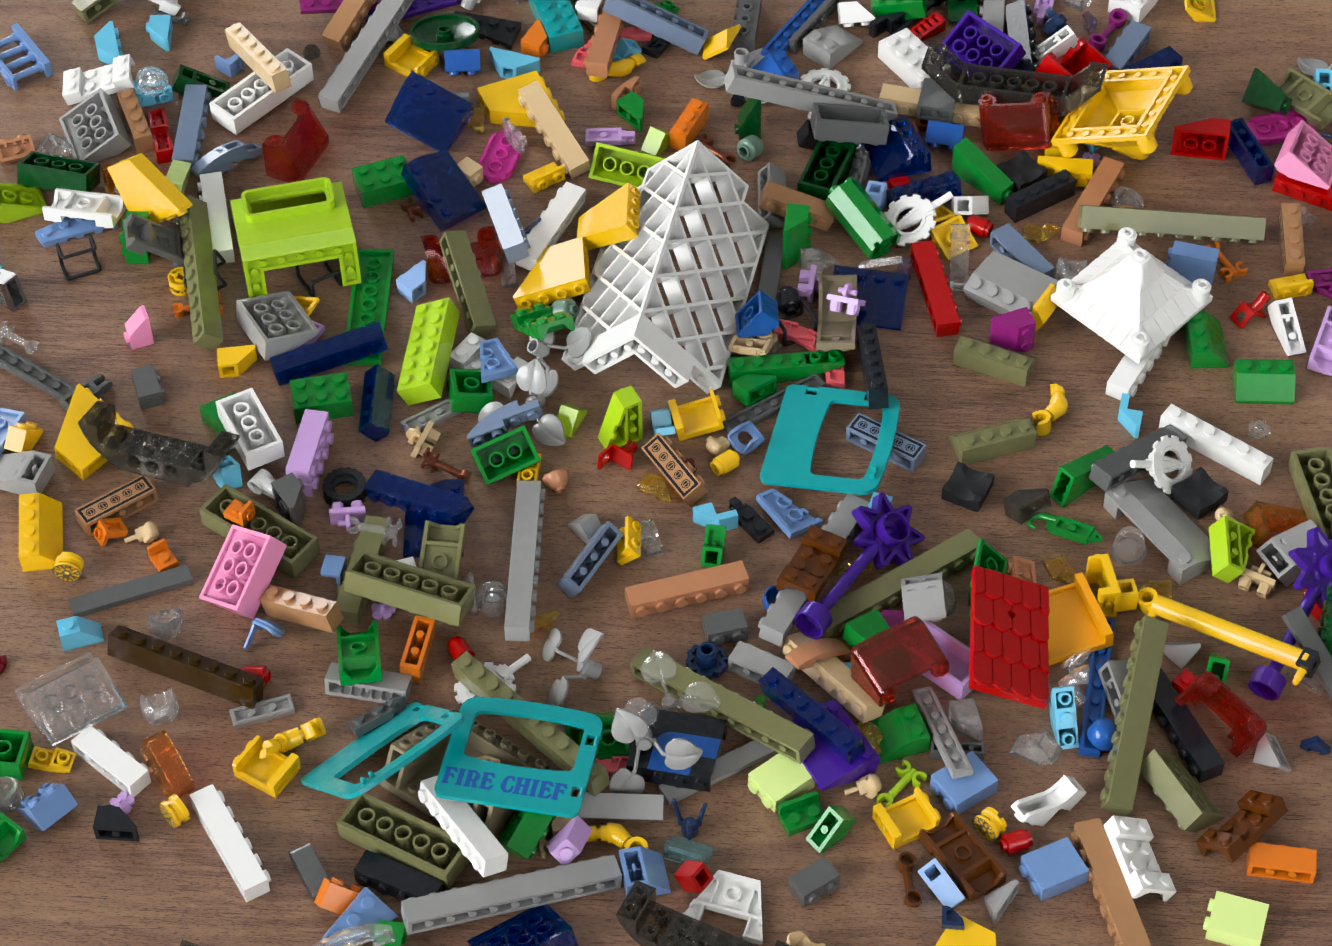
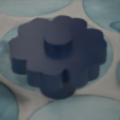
M1050 6L1045 10L1050 18L1044 23L1045 26L1042 27V30L1050 37L1068 25L1066 23L1067 18L1062 13L1057 14Z
M703 642L700 646L693 645L688 650L686 667L692 669L693 672L706 676L710 680L713 676L719 678L726 672L728 655L725 653L724 648H717L716 643Z

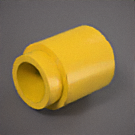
M728 449L713 458V461L710 463L711 470L716 476L725 475L739 466L740 457L736 451Z

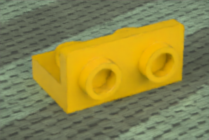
M551 162L523 175V181L533 193H536L565 180V167L563 165L557 166L555 162Z
M1305 273L1271 279L1268 282V286L1277 301L1311 295L1314 281L1313 279L1308 280Z
M631 516L625 517V526L619 529L623 533V536L617 542V562L620 565L641 557L642 528L641 524Z

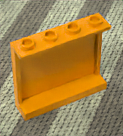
M1082 572L1075 574L1074 583L1049 590V665L1113 646V631Z

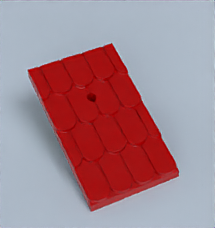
M975 565L972 569L971 609L968 612L971 622L969 688L1045 709L1049 698V587L990 569H983V567Z

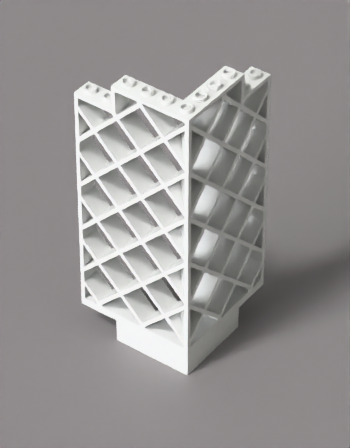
M697 140L647 169L642 185L637 187L641 193L638 237L600 247L590 276L591 292L584 294L579 313L574 322L575 329L586 327L591 330L589 348L579 358L571 357L568 350L564 351L562 361L576 371L585 366L591 372L597 374L635 354L674 388L689 382V379L707 394L710 393V389L714 391L721 387L728 358H730L731 354L729 345L734 335L737 334L735 314L746 304L769 223L744 201L749 185ZM712 182H716L723 203H719ZM691 184H695L702 205L697 204ZM722 212L727 213L733 233L729 232ZM701 214L706 215L712 236L708 235ZM680 216H684L691 238H687ZM733 242H737L739 250L744 261L743 264L740 263ZM714 244H716L719 255L723 263V266L721 267L719 266L718 260L716 258L712 246ZM691 247H695L702 269H698ZM670 249H673L680 272H676L669 252ZM723 275L728 277L734 294L733 297H730ZM701 278H706L713 300H709ZM681 280L685 282L692 303H687L680 284ZM657 283L663 284L670 306H665ZM714 308L717 309L724 328L721 332L712 310ZM692 311L696 313L703 333L701 335H698L691 315ZM671 314L674 315L681 338H676L669 318ZM706 342L713 366H709L702 343Z

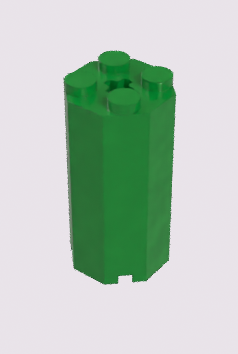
M849 177L841 185H834L829 190L830 195L827 197L825 205L868 259L877 260L890 251V245L893 244L895 247L898 244L901 234L857 180Z

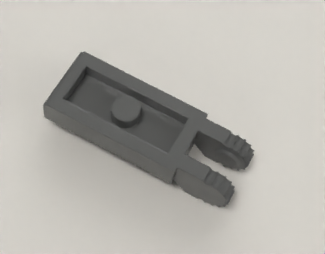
M100 373L81 385L84 388H89L93 395L98 398L102 393L108 392L112 388L113 383L110 380L104 382L105 377ZM74 390L59 401L60 406L66 411L70 405Z

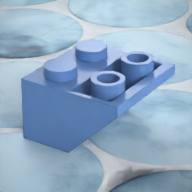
M47 782L37 789L38 793L34 796L29 795L20 802L21 805L16 809L35 829L45 831L78 804L64 784Z
M642 846L619 850V865L628 901L671 893L661 853Z

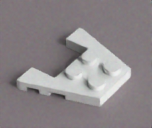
M718 870L713 875L714 879L696 899H693L689 904V908L679 917L680 924L695 928L699 927L705 909L747 920L743 941L762 945L761 881Z

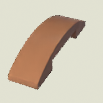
M822 638L800 645L787 653L785 658L799 670L813 667L815 661L819 659L837 656L842 661L857 659L858 654L841 640Z

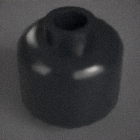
M785 286L779 289L775 296L779 312L788 316L796 314L800 309L801 299L799 291L792 286Z

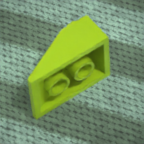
M0 182V223H11L43 214L42 207L47 205L38 187L27 188L21 184Z

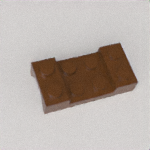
M810 525L789 565H786L779 575L776 589L782 590L790 586L804 592L809 601H816L845 553L848 539Z
M1254 790L1245 793L1244 797L1237 802L1240 810L1232 818L1223 824L1219 830L1209 828L1196 841L1201 855L1205 856L1213 849L1220 851L1229 862L1234 863L1288 811L1283 798Z
M955 810L950 813L941 825L930 831L925 829L919 831L920 843L930 855L935 854L956 879L958 882L957 887L970 903L1006 882L1007 872Z

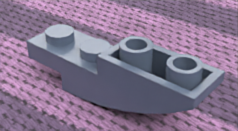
M234 140L213 149L199 159L190 169L199 178L200 174L220 171L224 173L226 170L232 169L231 163H238L243 159H255L257 156L263 155V147L255 142L244 144L240 140Z
M515 400L487 415L467 435L471 447L480 446L508 433L507 428L516 427L521 423L536 420L538 417L543 416L538 400L521 406Z

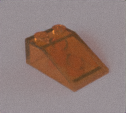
M1256 501L1243 514L1245 524L1256 529L1255 534L1251 538L1254 548H1260L1270 538L1308 521L1304 510Z

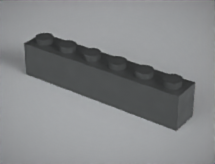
M1171 424L1163 428L1160 427L1157 431L1147 434L1144 438L1138 441L1135 440L1132 444L1122 447L1112 454H1108L1101 460H1096L1091 465L1089 479L1107 492L1146 471V468H1131L1130 461L1148 459L1149 454L1154 449L1152 447L1156 441H1161L1160 437L1168 435V438H1171V435L1179 437L1180 442L1184 441V443H1186L1188 437ZM1169 450L1164 456L1172 458L1176 454Z

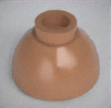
M564 468L553 470L545 474L542 481L546 487L554 490L555 494L566 491L565 486L569 480V472Z

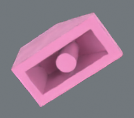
M142 305L125 323L126 332H123L126 344L130 343L132 350L154 344L149 317L145 306Z

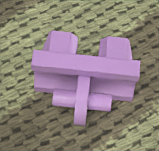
M811 265L810 270L800 269L799 282L808 284L798 283L797 290L799 295L806 296L807 302L813 303L814 290L819 293V278H816L817 265Z
M846 283L844 288H838V293H842V296L827 294L826 299L830 300V311L842 313L843 303H848L846 314L858 316L860 306H865L866 303L865 300L851 298L852 295L857 296V290H853V285L850 283Z
M356 500L351 502V507H344L341 502H333L332 508L329 509L331 526H346V530L349 532L352 525L364 523L366 510L362 501Z

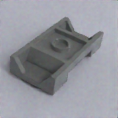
M131 213L124 220L126 249L140 255L148 251L173 261L174 268L183 267L184 255L181 232L135 213Z

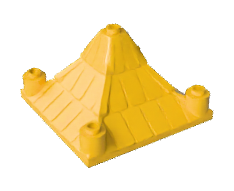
M1189 65L1094 72L1051 139L1052 145L1058 146L1061 155L1068 158L1073 157L1078 151L1077 144L1085 143L1087 145L1111 148L1132 159H1146L1158 146L1155 139L1157 125L1176 93L1187 95L1193 88L1189 77L1191 72Z

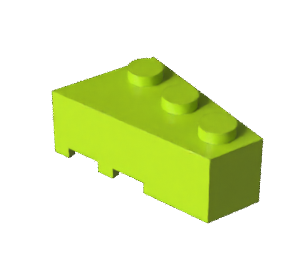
M631 385L613 392L597 437L605 449L611 443L622 448L629 440L633 443L643 439L642 400Z
M1225 515L1209 527L1213 577L1229 583L1245 572L1249 557L1248 549L1252 546L1251 538L1255 534L1256 529Z

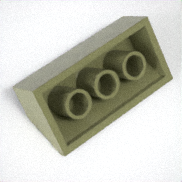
M967 335L960 336L954 348L953 356L954 365L1024 387L1038 361L1037 357Z
M1018 417L947 435V438L958 461L969 465L1035 448L1037 432L1029 418Z
M1153 749L1142 760L1141 777L1150 783L1153 787V793L1162 799L1165 803V809L1174 815L1177 819V825L1183 831L1196 833L1224 818L1176 754Z

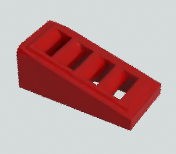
M935 11L909 30L923 41L946 30V19Z

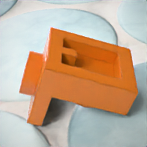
M234 499L223 512L224 518L244 527L255 516L254 502L249 500L245 504Z
M121 518L99 519L94 529V537L101 547L106 546L108 538L126 537L128 529Z
M164 538L153 542L147 547L149 559L159 572L179 566L178 560L169 550L167 541Z

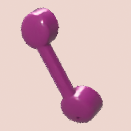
M1121 8L1113 9L1108 18L1109 26L1102 34L1093 33L1090 35L1088 42L1099 52L1104 50L1107 38L1113 30L1125 25L1127 19L1126 11Z

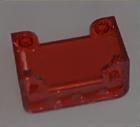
M1037 92L1032 96L1030 102L997 104V99L994 95H980L979 112L982 141L986 150L1048 149L1052 146L1051 139L1058 130L1059 122L1051 92Z
M298 98L291 105L292 112L297 115V119L284 137L271 135L262 144L266 175L288 183L302 181L329 144L328 134L308 102Z
M486 226L478 231V242L471 243V249L475 254L481 278L497 276L503 268L500 240L495 226ZM435 235L421 236L429 280L434 284L452 283L439 244V238Z
M913 616L858 643L851 651V677L879 707L895 700L898 691L897 686L929 670L934 677H942L950 672L949 661L926 624L918 616Z
M1211 672L1196 674L1174 698L1180 706L1190 702L1196 707L1202 701L1232 729L1227 737L1232 739V747L1229 751L1235 757L1240 756L1257 743L1267 731L1266 722Z

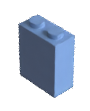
M1175 240L1173 248L1169 247L1167 258L1170 260H1167L1166 265L1192 282V284L1197 279H1205L1211 284L1212 288L1220 249Z
M973 751L966 754L973 768V775L952 779L946 766L931 774L930 789L935 796L938 795L948 811L951 810L953 812L955 810L958 815L995 794L998 788L999 780Z
M1068 837L1022 855L1019 866L1021 876L1023 878L1026 877L1032 893L1037 895L1040 901L1087 883L1089 874L1088 868Z

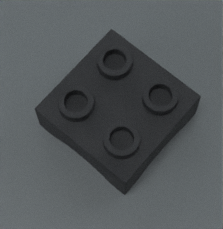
M1024 149L1009 161L996 165L1014 183V192L1047 178L1048 170L1034 162Z
M958 461L952 475L942 488L941 499L979 512L994 485L995 475L973 470Z
M1200 467L1185 480L1172 485L1170 496L1199 520L1225 503L1229 491L1213 481L1206 470Z

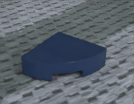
M1319 736L1302 740L1300 747L1305 751L1320 752L1319 755L1330 754L1331 747Z
M942 905L941 929L964 930L963 918L953 908Z

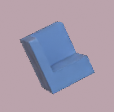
M236 53L226 59L218 55L214 57L216 69L231 78L243 69L242 59Z
M326 554L320 571L321 576L336 578L337 587L342 585L344 569H347L346 557Z

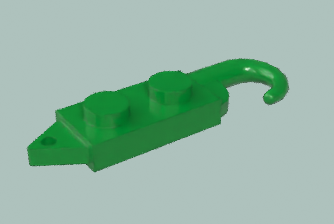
M1034 512L1026 521L1027 525L1032 529H1036V526L1032 524L1033 520L1040 519L1046 521V529L1050 534L1084 545L1103 542V537L1095 530L1094 526L1059 515L1057 517L1044 512Z

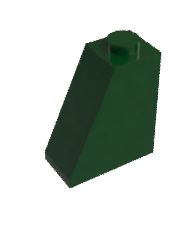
M1255 68L1242 102L1249 107L1286 117L1287 112L1291 109L1292 99L1266 74Z

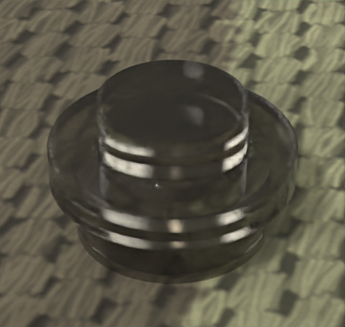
M314 44L307 45L303 51V56L307 60H316L321 55L320 49Z

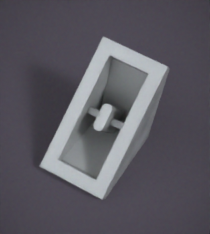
M583 514L568 524V527L586 544L598 528L602 526L596 514Z

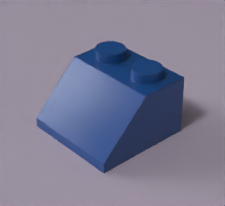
M480 49L444 51L445 72H449V76L460 75V72H467V75H477V71H481Z
M785 50L768 53L751 68L794 79L799 77L798 69Z
M928 120L925 142H929V146L939 147L940 144L947 145L946 149L953 150V147L964 139L967 126Z
M759 290L735 314L737 336L739 338L765 336L774 331L779 325L777 301Z

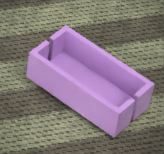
M305 409L285 469L286 475L292 472L296 478L302 480L305 487L303 493L308 497H313L314 491L319 488V476L324 472V460L328 459L329 445H332L334 441V433H331L332 420H329V414L325 411Z
M923 621L921 624L913 625L911 632L907 631L899 639V642L912 659L911 668L960 701L973 690L969 688V647L930 621Z

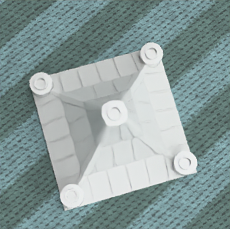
M1125 227L1119 230L1117 242L1073 279L1064 278L1059 280L1056 292L1051 295L1050 300L1139 364L1212 301L1213 296L1210 294L1211 284L1207 280L1197 279L1192 284L1185 277L1179 275L1175 270L1137 245L1136 231Z

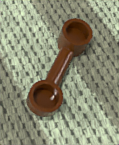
M902 852L897 860V869L903 874L906 890L904 904L908 907L916 908L921 905L923 900L922 893L914 889L911 875L916 858L910 852Z

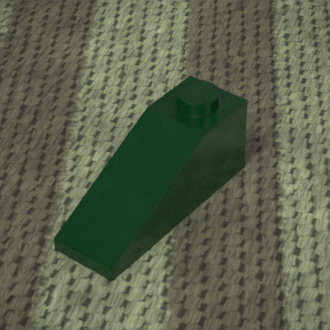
M180 64L173 76L171 85L172 91L183 95L186 84L207 85L208 92H211V97H219L229 90L230 82Z
M748 98L737 115L734 133L738 134L739 141L749 135H755L761 139L762 100Z

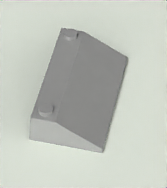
M1150 478L1124 482L1105 492L1103 507L1115 520L1126 515L1169 559L1167 573L1179 585L1212 568L1210 538L1160 488L1158 489Z

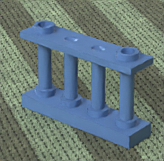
M18 23L11 25L13 31L11 36L0 40V48L13 42L19 43V46L0 54V73L4 77L6 84L11 86L15 92L18 91L16 81L38 71L43 72L46 77L53 75L48 58ZM20 52L27 53L26 56L6 65L2 62V60ZM30 61L36 64L14 75L10 71Z

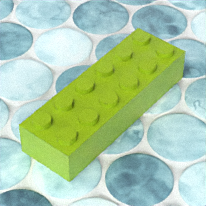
M449 297L416 306L397 387L398 394L408 406L442 397L460 311Z

